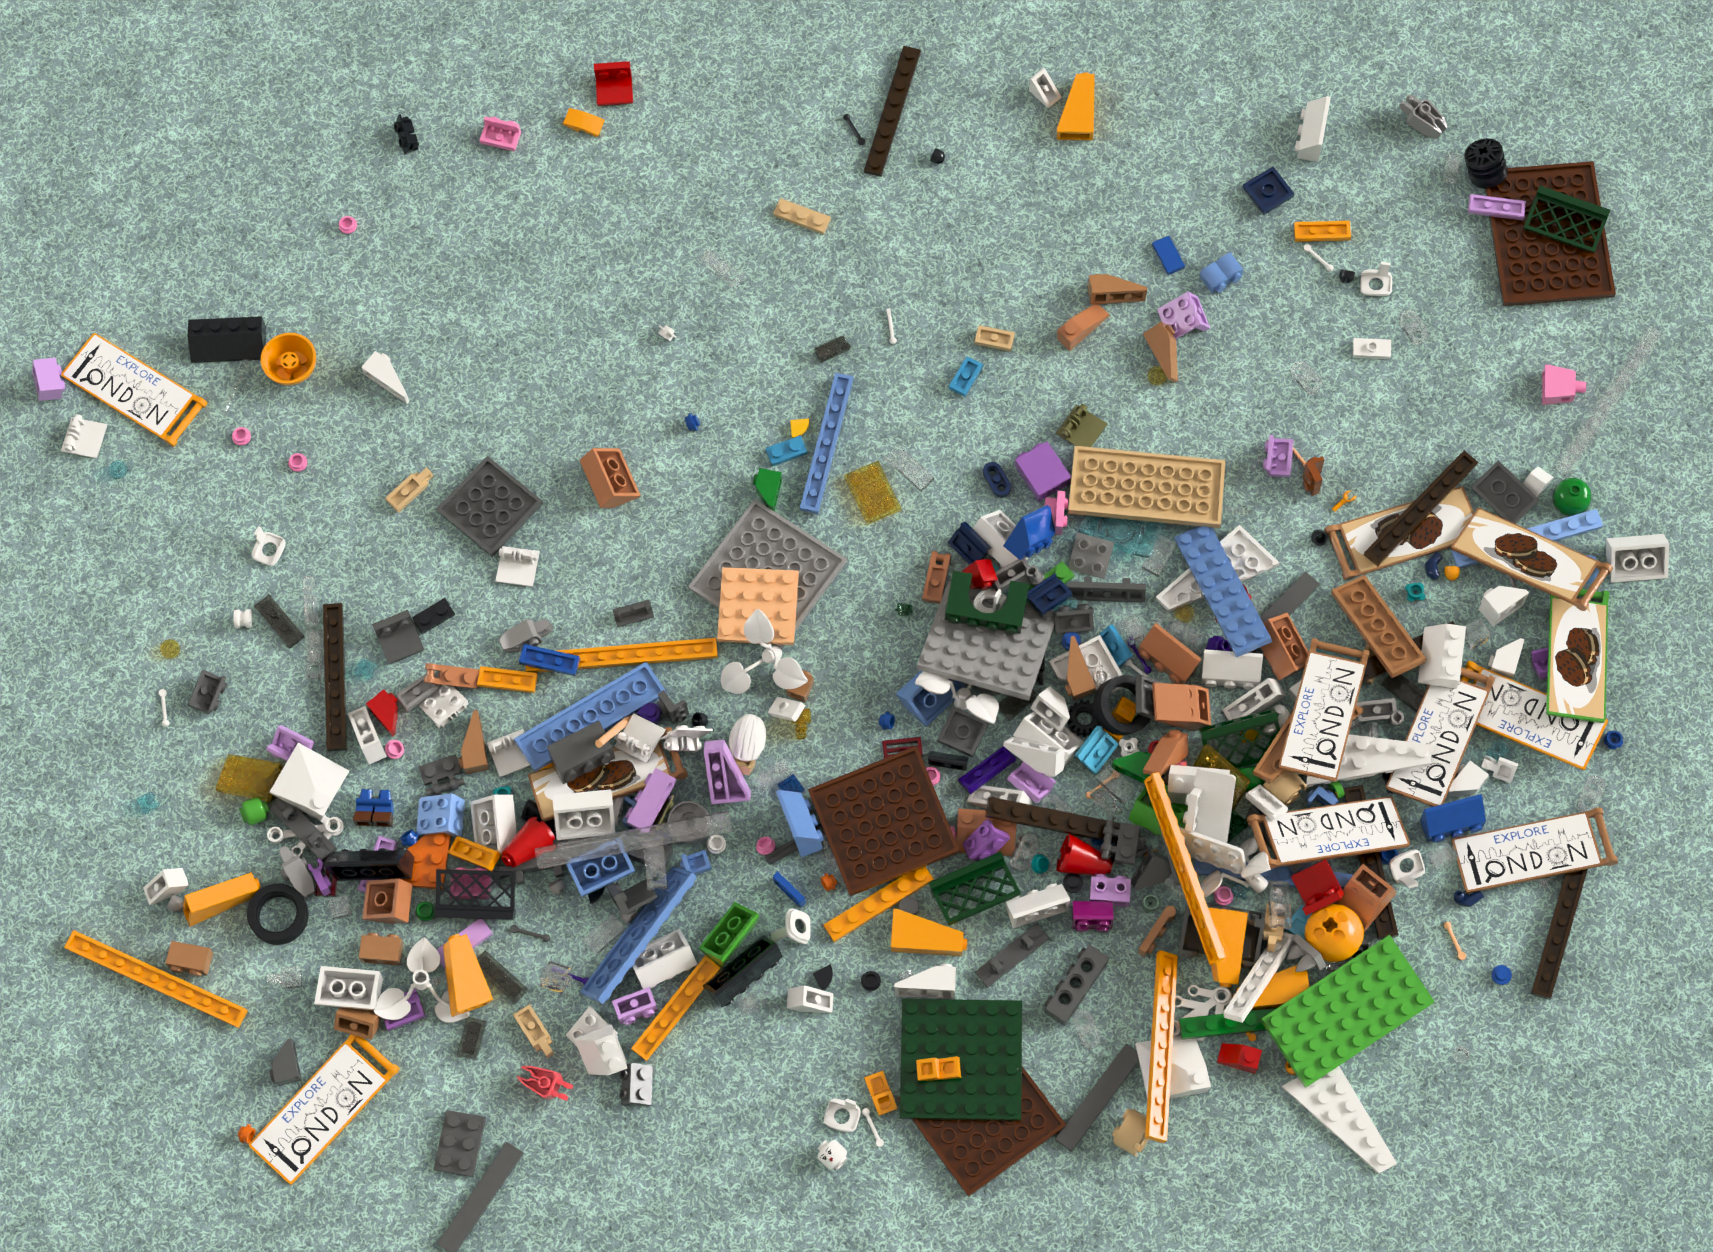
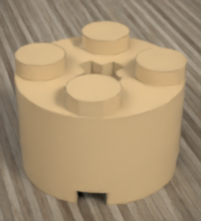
M1286 771L1271 783L1265 782L1263 784L1266 790L1287 807L1301 796L1299 793L1301 789L1305 791L1308 787L1297 773Z
M1127 1109L1122 1117L1123 1123L1121 1126H1117L1112 1134L1114 1137L1113 1141L1114 1145L1137 1157V1151L1141 1152L1149 1140L1145 1138L1146 1115L1135 1109Z

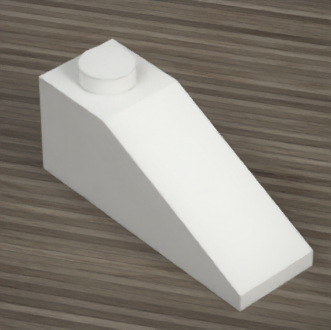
M375 351L361 367L364 375L408 404L410 401L390 362V358L384 353L379 354Z
M1268 678L1222 710L1227 719L1232 720L1261 712L1284 698L1286 694L1277 679Z
M366 706L347 713L368 764L387 757Z
M1011 737L1003 743L1005 748L1035 771L1044 773L1045 776L1054 777L1064 770L1065 748L1017 737Z
M984 785L971 793L967 800L968 803L985 809L987 808L989 797L1029 805L1033 803L1024 791Z

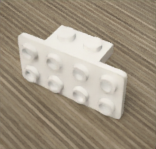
M1202 768L1197 770L1195 786L1192 792L1187 794L1185 805H1188V811H1185L1183 823L1186 824L1185 831L1196 832L1227 843L1236 782L1234 775Z
M1179 827L1184 837L1187 851L1192 858L1200 862L1213 864L1217 868L1230 870L1235 874H1241L1246 867L1244 852L1241 848L1196 832L1185 831L1184 828Z

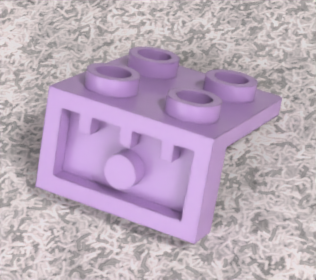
M1190 292L1184 293L1157 310L1161 321L1167 325L1170 324L1174 329L1175 334L1173 335L1175 339L1195 328L1202 331L1210 329L1198 296Z

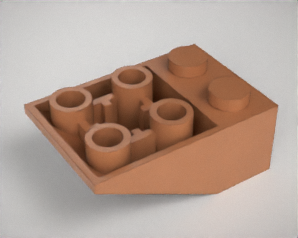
M1152 683L1155 721L1190 731L1199 730L1198 728L1211 725L1209 689L1197 685Z
M1362 864L1343 889L1345 894L1342 899L1334 904L1344 905L1353 910L1360 918L1365 932L1396 895V891L1386 881Z

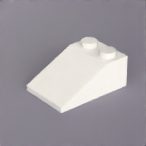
M940 964V966L932 967L901 980L894 985L895 997L955 999L956 967H952L951 964Z

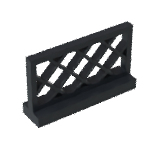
M436 869L434 917L513 920L516 915V871L491 872L489 870ZM441 874H449L454 881L446 887L441 882ZM463 874H468L474 880L467 887L458 880ZM482 875H488L493 880L487 888L478 881ZM503 875H510L511 884L505 889L497 880ZM455 882L463 889L457 897L449 890ZM475 882L483 889L476 898L468 890ZM494 883L503 890L496 898L488 891ZM445 891L454 899L449 905L440 904L441 895ZM465 892L473 899L469 905H463L458 900ZM484 893L493 900L488 906H483L477 900ZM505 893L510 898V906H502L497 900Z

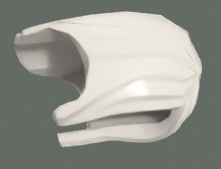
M745 714L735 722L728 741V748L735 759L742 761L757 760L762 750H764L766 728L761 718L753 714Z

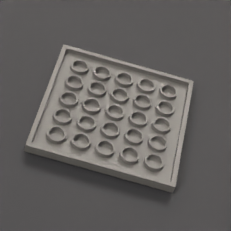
M754 499L690 583L688 589L719 609L722 567L799 571L796 632L846 565L848 559ZM773 644V645H776V646L780 647L781 650H782V649L784 648V646H785V645Z
M948 581L919 658L917 670L1029 701L1055 626L1054 611L1051 610L1041 616L1030 603H1026L1021 633L1009 634L999 629L991 631L982 626L970 627L965 623L952 624L948 620H944L951 582ZM970 588L969 600L972 605L974 599L982 590ZM993 599L982 601L983 606L993 608Z

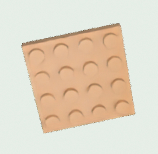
M722 567L717 642L750 643L744 635V624L756 609H760L767 616L774 630L773 640L764 644L794 645L799 571Z

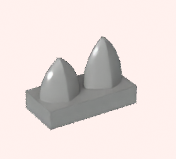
M1296 934L1291 938L1294 945L1288 952L1287 960L1301 958L1297 964L1296 972L1306 971L1314 966L1321 971L1326 967L1321 953L1301 936Z

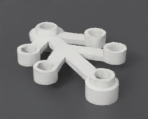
M326 815L320 821L323 824L314 825L328 840L331 836L340 835L344 829V824L340 818H328ZM333 824L338 825L337 829L332 830L331 826ZM272 827L267 832V837L273 844H278L286 838L297 837L291 830L282 831L279 827ZM274 834H280L278 839H273ZM300 841L298 845L292 848L291 852L295 857L297 856L294 854L295 850L301 849L300 854H298L301 858L307 846Z
M1191 985L1187 991L1191 998L1202 996L1211 999L1203 1003L1175 996V999L1181 1001V1004L1175 1005V1008L1194 1009L1182 1018L1206 1016L1214 1006H1216L1215 1014H1223L1224 1006L1230 1003L1232 994L1228 988L1219 986L1214 990L1199 988L1197 985ZM1195 988L1197 994H1191L1190 989ZM1221 993L1224 994L1225 999L1220 1000L1218 998V995ZM1174 1020L1176 1032L1173 1033V1037L1178 1036L1180 1033L1179 1021ZM1206 1037L1196 1038L1197 1041H1204Z

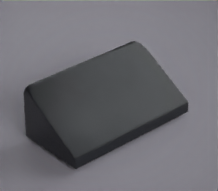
M931 751L928 757V764L966 771L969 757Z

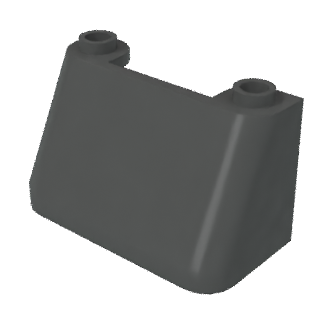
M1186 901L1178 953H1181L1183 957L1193 958L1198 953L1205 954ZM1206 902L1207 907L1248 913L1241 967L1252 969L1259 959L1265 926V914Z

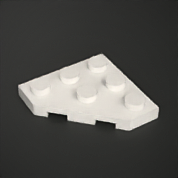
M1100 635L1079 645L1096 691L1105 681L1122 675ZM1069 651L1049 661L1058 680L1067 682ZM1123 687L1115 688L1111 694L1123 689Z

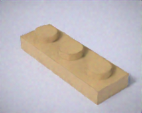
M780 198L773 212L774 217L823 235L831 221L830 216Z

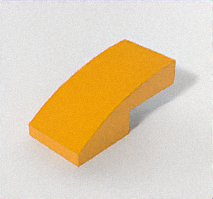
M569 108L562 125L577 132L582 130L594 137H598L605 120L587 112Z
M1123 696L1111 714L1119 722L1129 724L1136 714V704ZM1103 728L1114 740L1120 741L1123 735L1112 734Z
M958 1056L916 1060L918 1081L961 1078L960 1059Z
M883 1070L864 1077L878 1116L898 1109Z

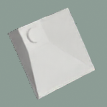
M298 743L269 793L321 821L349 770Z
M1181 1035L1173 1037L1169 1099L1207 1092L1211 1084L1196 1038L1182 1040ZM1151 1041L1135 1043L1147 1098Z

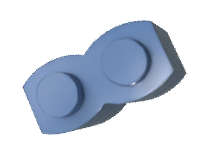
M1230 252L1200 271L1199 277L1212 294L1216 291L1220 293L1227 287V284L1231 282L1236 283L1242 278L1243 268Z

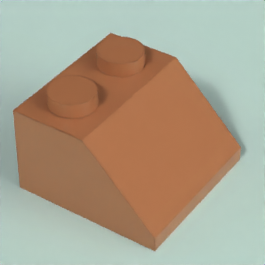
M401 879L367 881L362 919L390 924L408 923L413 884Z

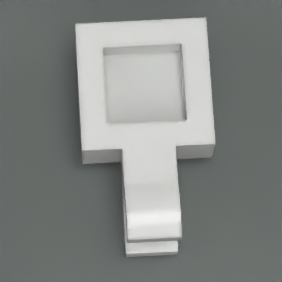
M1485 755L1481 767L1494 771L1492 777L1511 783L1518 763L1499 757L1497 762L1494 758Z

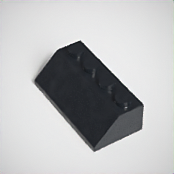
M263 317L188 320L187 337L191 363L261 360V354L266 345V325Z
M380 848L375 851L360 849L359 851L343 849L333 852L324 862V867L337 881L412 879L414 856L406 848H397V850Z
M761 936L703 985L704 989L721 1008L730 1005L735 996L745 992L753 981L761 979L766 970L775 967L783 956L778 945L766 936Z

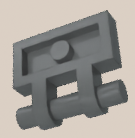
M456 754L418 766L424 785H433L432 788L426 789L428 796L442 795L444 791L450 789L454 791L459 786L465 785L463 777L455 779L456 775L462 774ZM449 778L450 782L439 785L438 781Z
M1107 820L1106 827L1103 828L1104 841L1100 848L1102 852L1101 859L1109 860V855L1115 854L1114 862L1134 865L1140 826L1120 822L1118 830L1114 829L1113 820ZM1112 837H1117L1116 846L1111 845Z

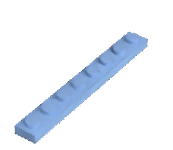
M1597 509L1527 529L1552 541H1559L1603 528V523ZM1454 550L1451 552L1456 566L1460 567V569L1480 563Z

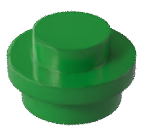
M427 901L421 902L416 907V916L422 921L431 920L434 917V905Z

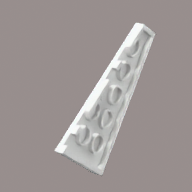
M1240 525L1220 541L1241 582L1279 566V562ZM1187 569L1156 596V600L1168 612L1204 598L1190 569Z
M1349 734L1337 781L1369 777L1384 772L1392 773L1395 770L1401 769L1409 770L1430 766L1433 745ZM1307 776L1306 785L1312 787L1316 784H1329L1333 781Z
M1339 1066L1306 1088L1299 1078L1281 1087L1378 1174L1397 1164Z

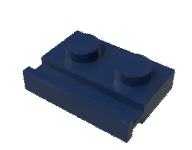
M967 522L961 523L959 529L955 531L948 541V544L969 565L976 560H983L988 550L992 548Z
M1055 573L1030 589L1027 594L1030 604L1041 616L1072 597V592L1057 578Z

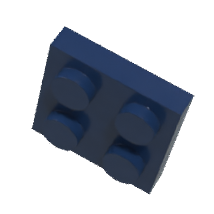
M1273 166L1243 184V189L1263 215L1294 197V192Z

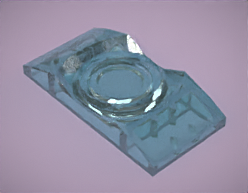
M1085 515L1079 532L1114 542V547L1128 554L1150 558L1164 524Z

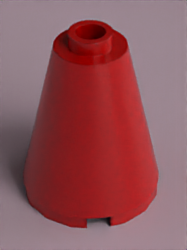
M531 817L527 820L502 851V861L506 866L516 867L555 849L556 844H553L555 836L545 822L541 821L539 823L536 821L537 817Z
M1069 834L1065 837L1061 846L1060 859H1057L1056 871L1094 876L1097 874L1106 875L1107 873L1110 874L1113 863L1110 857L1109 860L1101 859L1102 852L1074 835Z

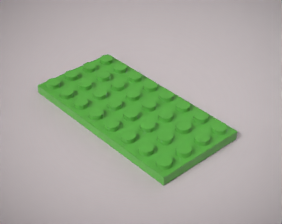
M1388 935L1260 1019V1021L1306 1088L1435 1001L1392 937Z

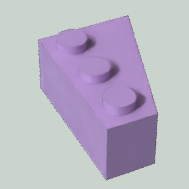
M725 740L705 741L704 757L711 804L749 801L751 790Z
M655 768L652 774H648L644 782L646 784L644 790H640L635 798L637 803L634 809L630 807L625 816L628 819L626 824L646 835L676 783L674 777Z

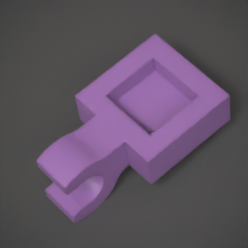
M317 859L319 863L318 868L314 869L310 863L308 868L313 873L322 894L326 896L331 893L329 886L332 884L327 875H322L324 864L320 859Z

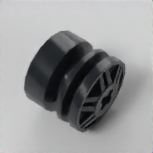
M1485 138L1479 139L1467 147L1464 159L1470 180L1475 186L1491 188L1501 184L1506 179L1508 167L1500 142L1495 139Z

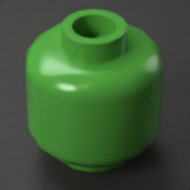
M259 797L244 801L241 805L242 808H239L244 823L247 822L249 825L265 821L267 819L266 813L270 812L266 801L262 802Z

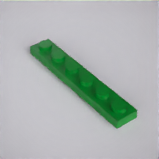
M1277 1008L1252 1010L1243 1023L1224 1018V1014L1180 1018L1178 1021L1181 1039L1266 1031L1260 1019Z

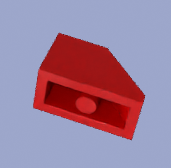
M991 559L976 560L961 571L972 574L971 589L987 590L998 580Z
M383 689L368 701L366 705L393 737L396 733L399 709L396 702L398 700L391 692L388 694Z
M1222 1043L1216 1063L1255 1074L1262 1050L1243 1044Z

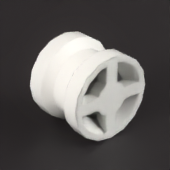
M246 609L245 611L234 610V627L241 628V626H245L246 628H251V609Z

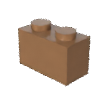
M377 933L362 935L359 959L362 963L401 966L404 942L398 935L388 934L387 937L379 936Z
M171 941L165 964L172 972L182 973L183 970L188 971L192 976L201 977V974L208 975L213 951L207 947Z
M339 1007L335 1014L334 1030L372 1040L380 1027L381 1017L376 1015L374 1010Z

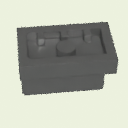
M408 610L372 624L388 664H393L424 651Z
M646 879L624 891L618 883H611L606 886L622 916L633 913L637 908L648 905L657 898L656 893Z

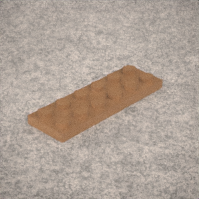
M1365 575L1332 589V596L1391 678L1426 662V657Z

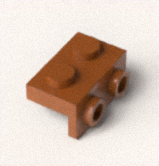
M1323 456L1319 458L1312 457L1305 464L1302 476L1304 479L1303 485L1307 492L1310 491L1312 496L1319 494L1323 479L1320 473L1322 472L1325 460Z

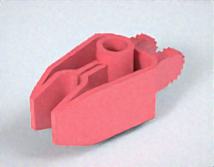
M534 1066L521 1067L529 1071L531 1076L534 1077L525 1079L517 1076L523 1085L543 1098L551 1100L558 1097L565 1101L568 1100V1096L558 1093L560 1085L567 1089H572L573 1085L563 1081L560 1073Z

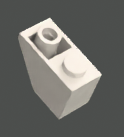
M1469 761L1467 765L1462 764L1457 770L1458 776L1453 780L1447 797L1475 795L1485 783L1489 774L1472 761Z

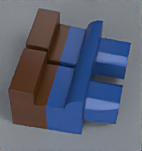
M361 789L359 798H356V811L353 816L355 825L393 827L394 804L391 800V792L389 790H379V799H372V790Z

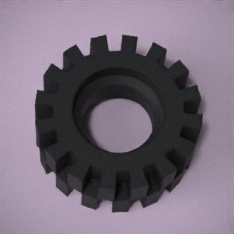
M1080 700V703L1075 702L1074 706L1069 708L1070 718L1068 720V727L1077 736L1083 735V737H1086V735L1092 733L1096 726H1101L1095 716L1093 703L1091 704L1090 700L1086 702ZM1082 712H1086L1091 715L1092 721L1088 725H1082L1078 722L1077 716Z

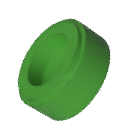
M1339 781L1328 784L1329 790L1336 795V799L1344 797V789Z

